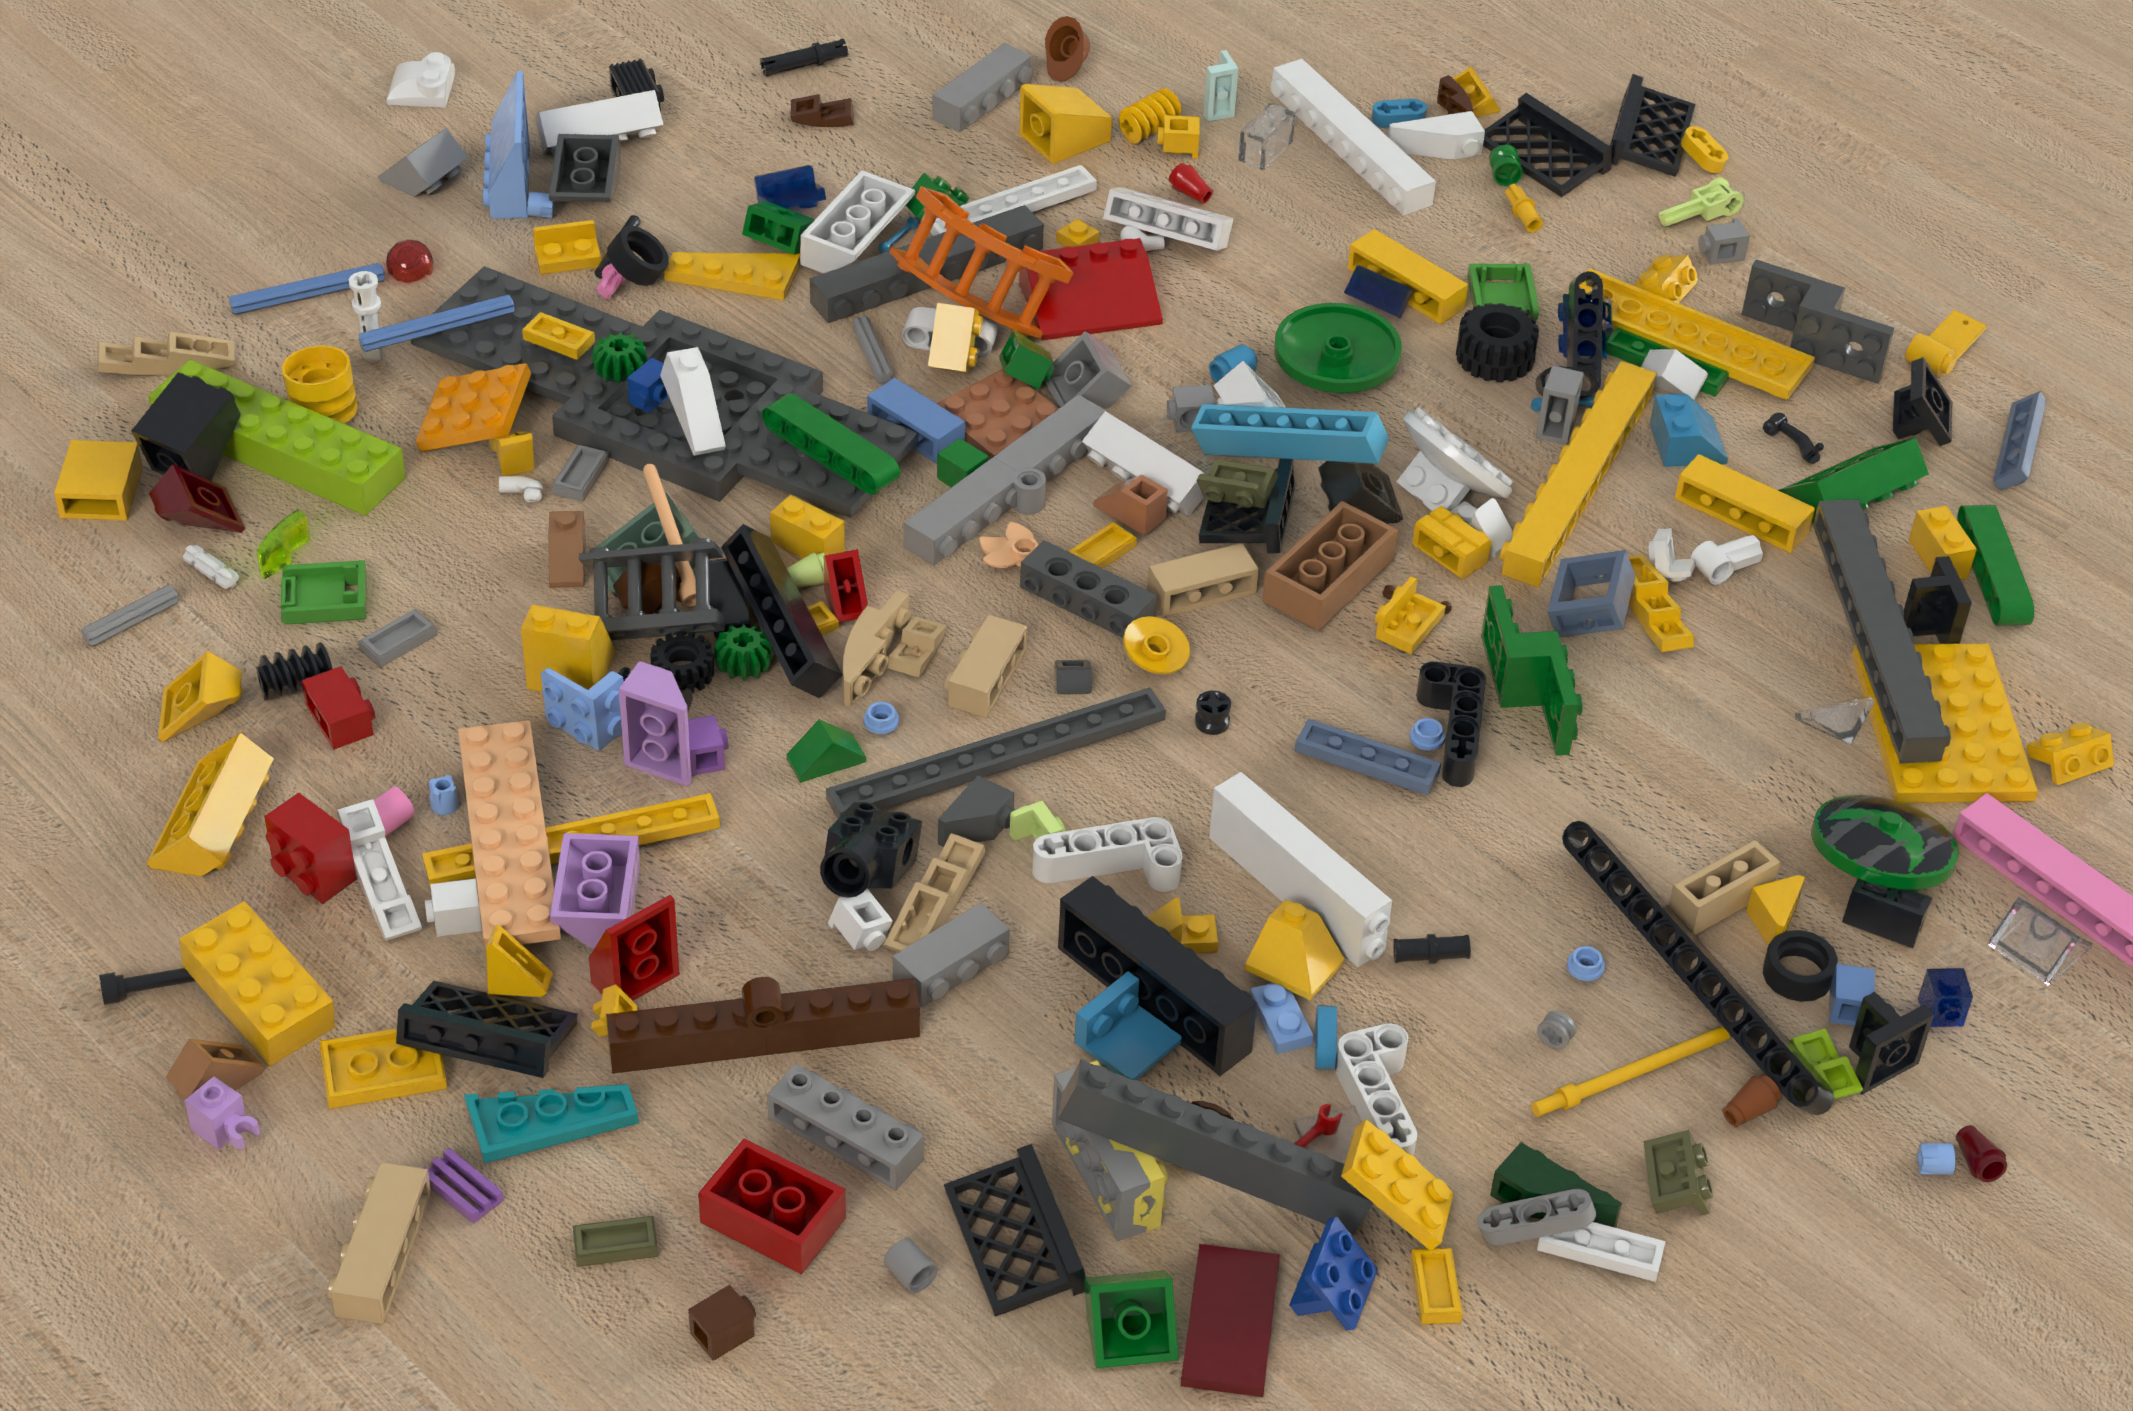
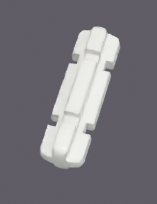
M189 545L185 548L186 552L183 555L185 562L194 566L195 569L212 581H216L224 589L236 587V582L239 579L237 572L230 567L228 568L211 554H206V551L198 545Z

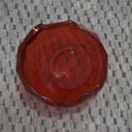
M407 239L397 242L388 251L386 257L387 271L397 281L411 283L422 279L425 275L432 274L434 264L432 253L422 242Z

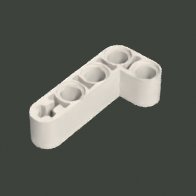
M1151 817L1046 834L1038 837L1033 844L1032 874L1035 879L1043 883H1057L1142 868L1148 884L1156 891H1174L1179 887L1181 881L1182 852L1172 825L1163 818Z
M1389 1023L1344 1034L1338 1042L1335 1072L1359 1122L1361 1123L1367 1119L1376 1128L1383 1130L1407 1154L1414 1156L1418 1135L1417 1130L1389 1075L1400 1072L1404 1067L1409 1039L1408 1033L1403 1027Z

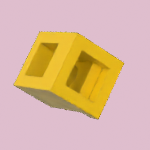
M1164 115V127H1158L1157 145H1163V152L1174 154L1192 153V158L1198 159L1200 117Z

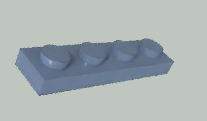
M2040 391L2015 401L2011 405L1993 480L1999 490L2010 486H2018L2029 478L2046 399Z
M1311 719L1307 720L1295 743L1296 752L1427 796L1441 769V762Z

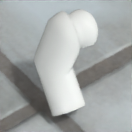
M1131 225L1125 226L1120 232L1121 240L1140 238L1145 251L1162 250L1165 247L1162 235L1147 236L1141 230Z
M499 476V493H524V499L529 503H537L541 500L543 486L539 481L525 476Z

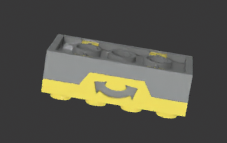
M1098 1060L1091 1062L1093 1065L1101 1066ZM1077 1067L1054 1074L1052 1126L1116 1240L1120 1241L1161 1227L1162 1209L1166 1207L1164 1185L1168 1183V1176L1163 1163L1156 1161L1151 1155L1059 1120L1062 1093Z

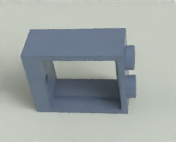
M1626 550L1561 559L1548 608V615L1559 637L1623 629L1635 580V573ZM1610 582L1607 596L1572 600L1575 587Z

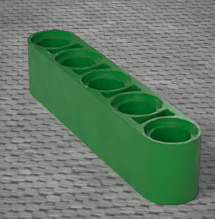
M793 393L785 394L762 410V420L772 433L866 494L875 495L900 477V468L892 456Z
M1961 505L1958 509L1957 521L1977 549L1972 568L1994 625L2015 626L2032 624L2034 618L2033 599L1996 505Z

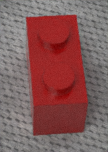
M342 666L302 680L305 705L333 750L373 735L371 720L376 718L374 708L369 699L363 700L357 680L354 677L349 678Z

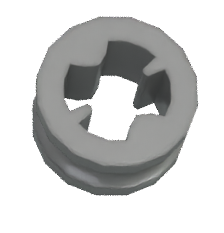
M1551 1011L1545 1016L1544 1021L1539 1024L1537 1033L1541 1041L1547 1046L1560 1050L1568 1045L1569 1040L1574 1037L1577 1029L1572 1019L1566 1014L1559 1011Z

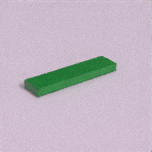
M1618 327L1613 330L1602 345V352L1639 367L1642 366L1650 350L1671 349ZM1683 354L1708 373L1700 391L1716 397L1729 381L1728 371Z

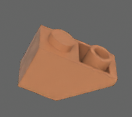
M1139 475L1112 486L1094 500L1093 506L1145 536L1166 519L1168 489L1144 475Z

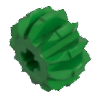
M622 332L618 335L608 333L607 338L597 339V345L593 347L592 362L594 363V369L597 376L604 377L605 382L616 380L619 384L621 381L627 380L631 374L648 361L643 340L636 339L634 334L625 336Z
M744 623L741 628L730 626L728 632L719 633V638L715 642L714 658H716L717 666L720 672L728 673L730 679L736 676L742 677L743 681H745L747 676L758 679L761 672L769 671V666L774 657V650L764 631L761 632L758 625L752 628H747Z

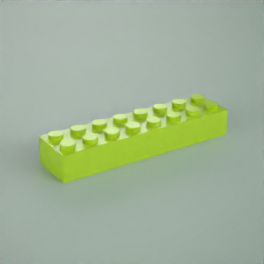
M191 359L148 395L151 406L178 372L189 377L197 376L206 384L217 389L219 387L227 389L234 395L235 403L241 416L225 449L224 456L365 516L406 479L401 447Z

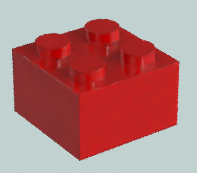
M297 793L264 816L267 829L266 840L270 846L272 857L270 863L272 868L279 876H286L293 881L304 895H311L324 904L357 880L349 829L302 794Z

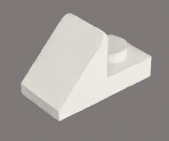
M1494 498L1489 499L1479 508L1463 501L1450 511L1452 514H1458L1468 525L1476 530L1483 531L1491 540L1489 554L1493 557L1500 554L1505 541L1511 542L1513 531Z

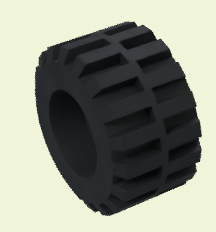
M1486 303L1484 306L1478 305L1473 307V310H1468L1460 321L1456 348L1458 363L1462 364V368L1466 372H1471L1472 376L1476 378L1481 377L1485 381H1514L1517 377H1524L1527 372L1531 371L1535 361L1539 327L1536 325V320L1533 317H1529V313L1526 311L1518 310V307L1513 305Z

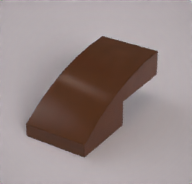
M820 94L791 99L790 117L792 122L808 126H848L854 123V106L851 98L822 103Z

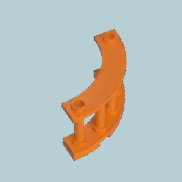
M921 186L916 198L925 206L923 209L925 214L907 251L891 247L889 253L898 261L897 266L906 272L913 273L926 284L965 307L978 309L980 315L1011 328V331L1015 330L1025 337L1031 335L1041 339L1043 332L1032 320L1050 284L1055 283L1056 280L1068 284L1073 275L1071 269L1059 258L1042 253L1026 245L1023 250H1020L1006 243V235L985 223H981L978 227L967 220L969 213L956 204L947 194ZM936 218H940L946 223L944 227L947 230L930 265H928L919 257V254ZM963 234L975 241L974 246L976 248L958 285H955L939 273L957 236ZM993 251L1006 258L1008 265L988 303L968 291L986 254ZM1025 267L1037 272L1040 278L1021 316L1002 309L1001 306L1018 271L1023 270Z

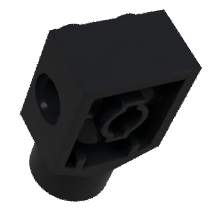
M853 802L828 829L825 855L820 865V874L824 884L834 894L846 898L856 897L867 888L892 889L917 860L922 821L911 818L909 814L904 812H889L878 809L869 802ZM849 859L855 861L856 866H854Z

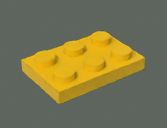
M1365 1119L1355 1127L1341 1177L1430 1251L1442 1243L1454 1192L1449 1189L1443 1180L1436 1178L1425 1169L1413 1155L1407 1154L1394 1143L1383 1130L1376 1128Z

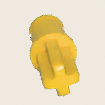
M1516 184L1509 185V188L1505 190V196L1512 206L1513 215L1516 218H1520L1527 232L1534 233L1539 231L1543 226V219L1537 213L1534 201L1526 196L1521 186H1516Z

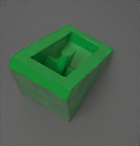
M820 719L786 754L787 761L800 783L866 762V756L853 734Z

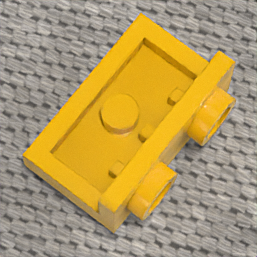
M1665 254L1652 261V265L1639 276L1634 286L1680 303L1697 283V272L1692 266L1689 255L1670 257V255Z
M1412 576L1403 586H1397L1391 600L1386 605L1382 604L1379 607L1374 620L1377 623L1376 639L1411 655L1444 617L1446 608L1445 605L1416 593L1418 579Z
M2089 723L2072 724L2069 726V730L2060 733H2046L2041 735L2040 740L2027 744L2028 757L2050 764L2052 782L2057 785L2076 780L2114 765L2111 733L2093 728Z

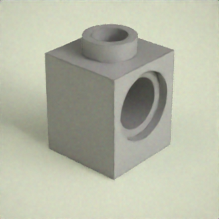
M1211 385L1173 387L1172 400H1167L1168 420L1173 419L1176 432L1192 431L1191 427L1202 404L1216 405Z

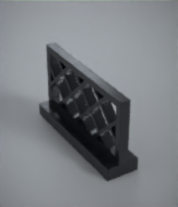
M1632 74L1622 100L1610 147H1612L1611 164L1616 166L1619 158L1676 177L1684 150L1681 146V140L1686 129L1690 127L1695 104L1641 86L1644 77ZM1644 98L1652 100L1656 104L1650 105ZM1673 108L1684 111L1686 113L1677 114L1673 110ZM1663 111L1668 117L1661 118L1657 112ZM1647 114L1651 120L1645 121L1641 115ZM1675 124L1679 130L1673 131L1669 125ZM1659 127L1663 133L1657 134L1652 128ZM1643 131L1647 137L1641 138L1636 132ZM1670 140L1675 146L1668 147L1664 141ZM1655 144L1659 150L1653 151L1648 145ZM1638 147L1642 153L1640 154L1629 149ZM1666 157L1672 164L1664 162L1660 158Z
M1528 93L1518 98V106L1485 129L1483 142L1485 148L1492 151L1500 145H1511L1516 149H1527V154L1519 155L1523 173L1561 198L1596 172L1604 175L1611 170L1612 147ZM1518 119V121L1526 126H1509V124ZM1540 134L1548 140H1530V135ZM1494 135H1506V141H1493L1490 138ZM1509 135H1527V140L1510 141ZM1548 148V154H1531V149ZM1552 148H1562L1568 154H1552ZM1570 162V168H1552V163ZM1573 162H1583L1588 166L1586 168H1573ZM1531 163H1549V168L1536 169L1531 166ZM1552 177H1570V179L1560 185Z
M1280 459L1278 469H1276L1279 477L1265 508L1253 506L1237 508L1235 506L1238 504L1224 501L1212 502L1208 500L1199 531V543H1266L1267 553H1281L1295 490L1293 459ZM1256 511L1260 512V514L1255 516L1250 515ZM1222 512H1226V513H1227V514L1222 515V516H1218V515H1217V514L1222 513ZM1236 520L1242 521V522L1237 523V524H1235V525L1232 524V522H1234V521H1236ZM1219 528L1223 529L1222 531H1214ZM1251 528H1255V529L1258 530V531H1247V530H1249V529H1251Z
M433 980L412 1005L404 1003L398 1009L396 1044L544 1078L549 1071V1059L577 1024L578 1014ZM441 996L448 999L437 1000L435 997ZM478 1005H480V1006H485V1007L475 1008V1009H474L472 1006H478ZM455 1009H461V1010H462V1011L453 1012V1013H448V1012H447V1011H449V1010H455ZM519 1014L520 1016L510 1017L509 1015ZM493 1017H497V1018H498L497 1020H491V1021H486V1022L483 1020V1019H488V1018H493ZM554 1022L558 1024L546 1025L545 1023ZM532 1025L535 1027V1028L525 1029V1030H521V1029H520L521 1027L532 1026Z
M1032 1144L1018 1148L1017 1158L944 1184L947 1197L995 1317L1071 1289L1073 1296L1085 1292L1084 1278H1086L1084 1267ZM1016 1173L1018 1181L1012 1192L995 1187L999 1178ZM969 1189L981 1192L974 1206L959 1201L956 1194ZM990 1195L1006 1200L999 1214L982 1209ZM1014 1204L1030 1208L1031 1211L1024 1223L1008 1218ZM977 1217L994 1223L986 1237L970 1231ZM1002 1226L1019 1231L1012 1246L995 1240ZM1027 1235L1044 1241L1037 1254L1020 1249ZM976 1244L981 1245V1247H980L979 1250H978ZM989 1249L1007 1254L999 1269L983 1263V1259ZM1047 1253H1049L1051 1259L1046 1258ZM1015 1257L1032 1263L1025 1277L1007 1272ZM1040 1266L1056 1271L1059 1279L1045 1284L1033 1281ZM989 1276L994 1277L992 1281H990ZM1002 1280L1019 1286L1015 1295L998 1301L995 1292Z

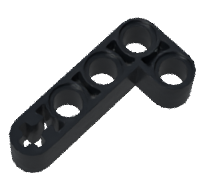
M1590 271L1583 272L1571 281L1568 296L1567 367L1563 368L1584 372V376L1589 378L1591 383L1589 391L1581 390L1580 399L1593 395L1601 385L1603 283L1599 275ZM1586 281V285L1592 287V291L1586 294L1587 304L1578 305V303L1585 300V289H1580L1579 285ZM1580 312L1590 314L1592 317L1590 327H1583L1579 323L1578 315ZM1580 343L1587 344L1590 347L1591 357L1589 359H1583L1579 356L1577 349ZM1552 367L1539 373L1536 378V390L1542 396L1545 378L1550 373Z
M1427 662L1420 668L1416 698L1425 707L1449 710L1442 778L1451 786L1464 787L1469 785L1474 778L1486 676L1482 670L1472 666L1444 662Z

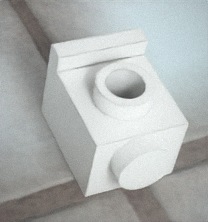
M866 889L856 897L838 898L828 925L831 929L837 927L854 950L866 947L868 951H874L885 942L887 932L893 920L870 891Z

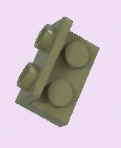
M1689 1130L1643 1141L1651 1201L1656 1213L1696 1204L1701 1215L1710 1214L1708 1199L1713 1198V1190L1708 1176L1704 1175L1703 1167L1708 1166V1158L1703 1144H1696Z

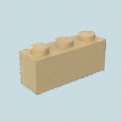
M1239 543L1150 565L1147 590L1157 595L1156 606L1161 615L1165 617L1256 594L1259 568L1244 544Z
M988 614L982 626L975 628L968 649L963 648L955 671L950 670L946 677L944 689L948 691L949 707L985 718L988 717L1026 652L1027 625Z
M1754 840L1674 884L1669 907L1692 933L1697 935L1747 907L1752 887L1776 881L1781 862L1758 841Z

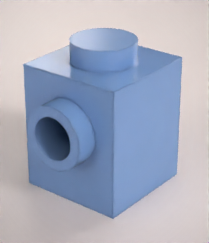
M1836 964L1830 985V1023L1855 1026L1863 998L1875 992V969Z

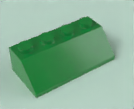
M1916 438L1873 447L1778 491L1815 507L1812 522H1814L1819 501L1858 499L1861 509L1865 510L1870 507L1869 501L1874 499L1875 502L1889 499L1894 496L1893 490L1897 488L1899 491L1913 488L1918 485L1917 479L1929 473Z

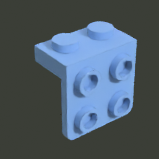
M546 668L541 672L545 717L550 725L564 730L574 736L580 743L587 744L597 751H600L613 739L622 735L619 687L623 683V676L611 671L587 690L550 668Z

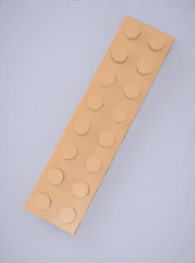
M526 720L458 729L484 947L486 949L492 929L497 924L504 928L521 945L560 940V926L550 922L554 884L531 722Z

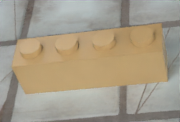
M381 1162L376 1176L369 1178L365 1191L366 1202L363 1209H357L354 1216V1233L351 1241H345L341 1250L339 1272L337 1275L333 1274L328 1283L327 1297L332 1299L335 1317L384 1324L432 1194L428 1169Z

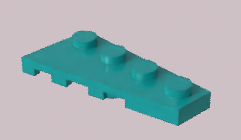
M628 1084L577 1087L574 1093L555 1092V1089L539 1090V1095L515 1096V1091L498 1092V1097L479 1098L478 1094H464L465 1105L484 1164L639 1124L638 1112Z

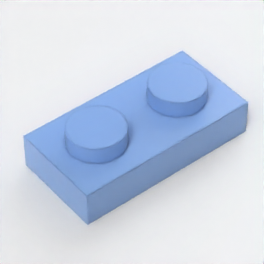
M1274 983L1250 988V995L1257 1002V1015L1277 1054L1313 1045L1314 1035L1291 991Z

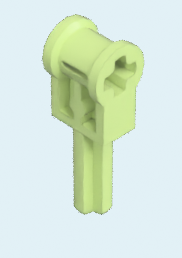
M1719 177L1712 180L1708 185L1692 190L1690 201L1660 211L1659 219L1662 226L1666 227L1699 214L1706 221L1722 215L1731 216L1742 207L1744 197L1740 192L1733 191L1725 178Z

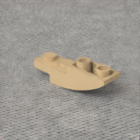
M896 590L880 610L867 605L858 617L846 642L843 655V697L845 706L851 708L859 697L866 695L873 680L885 672L888 665L886 650L890 647L894 636L900 629H904L911 619L909 594Z

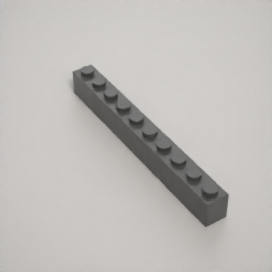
M1858 499L1819 501L1813 527L1899 763L1941 761L1945 747L1950 745V730L1942 721L1940 703L1934 700L1931 692L1930 677L1924 674L1921 654L1916 652L1913 645L1912 630L1907 628L1904 621L1903 607L1897 603L1895 598L1894 583L1889 581L1887 577L1886 563L1884 558L1879 556L1876 536L1871 535L1868 515L1863 513Z

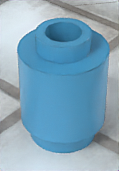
M1240 344L1215 356L1209 364V372L1212 379L1217 383L1242 361L1255 372L1257 367L1255 352L1246 345Z

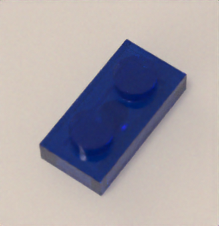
M1359 265L1356 266L1344 291L1346 295L1397 318H1401L1414 290Z

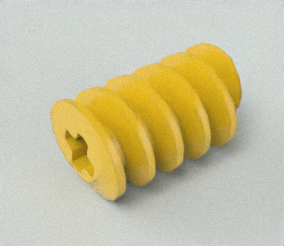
M1161 88L1123 108L1119 113V128L1127 141L1137 144L1141 139L1144 140L1150 135L1157 133L1158 127H1164V115L1179 116L1182 112L1181 103L1173 91L1168 88Z

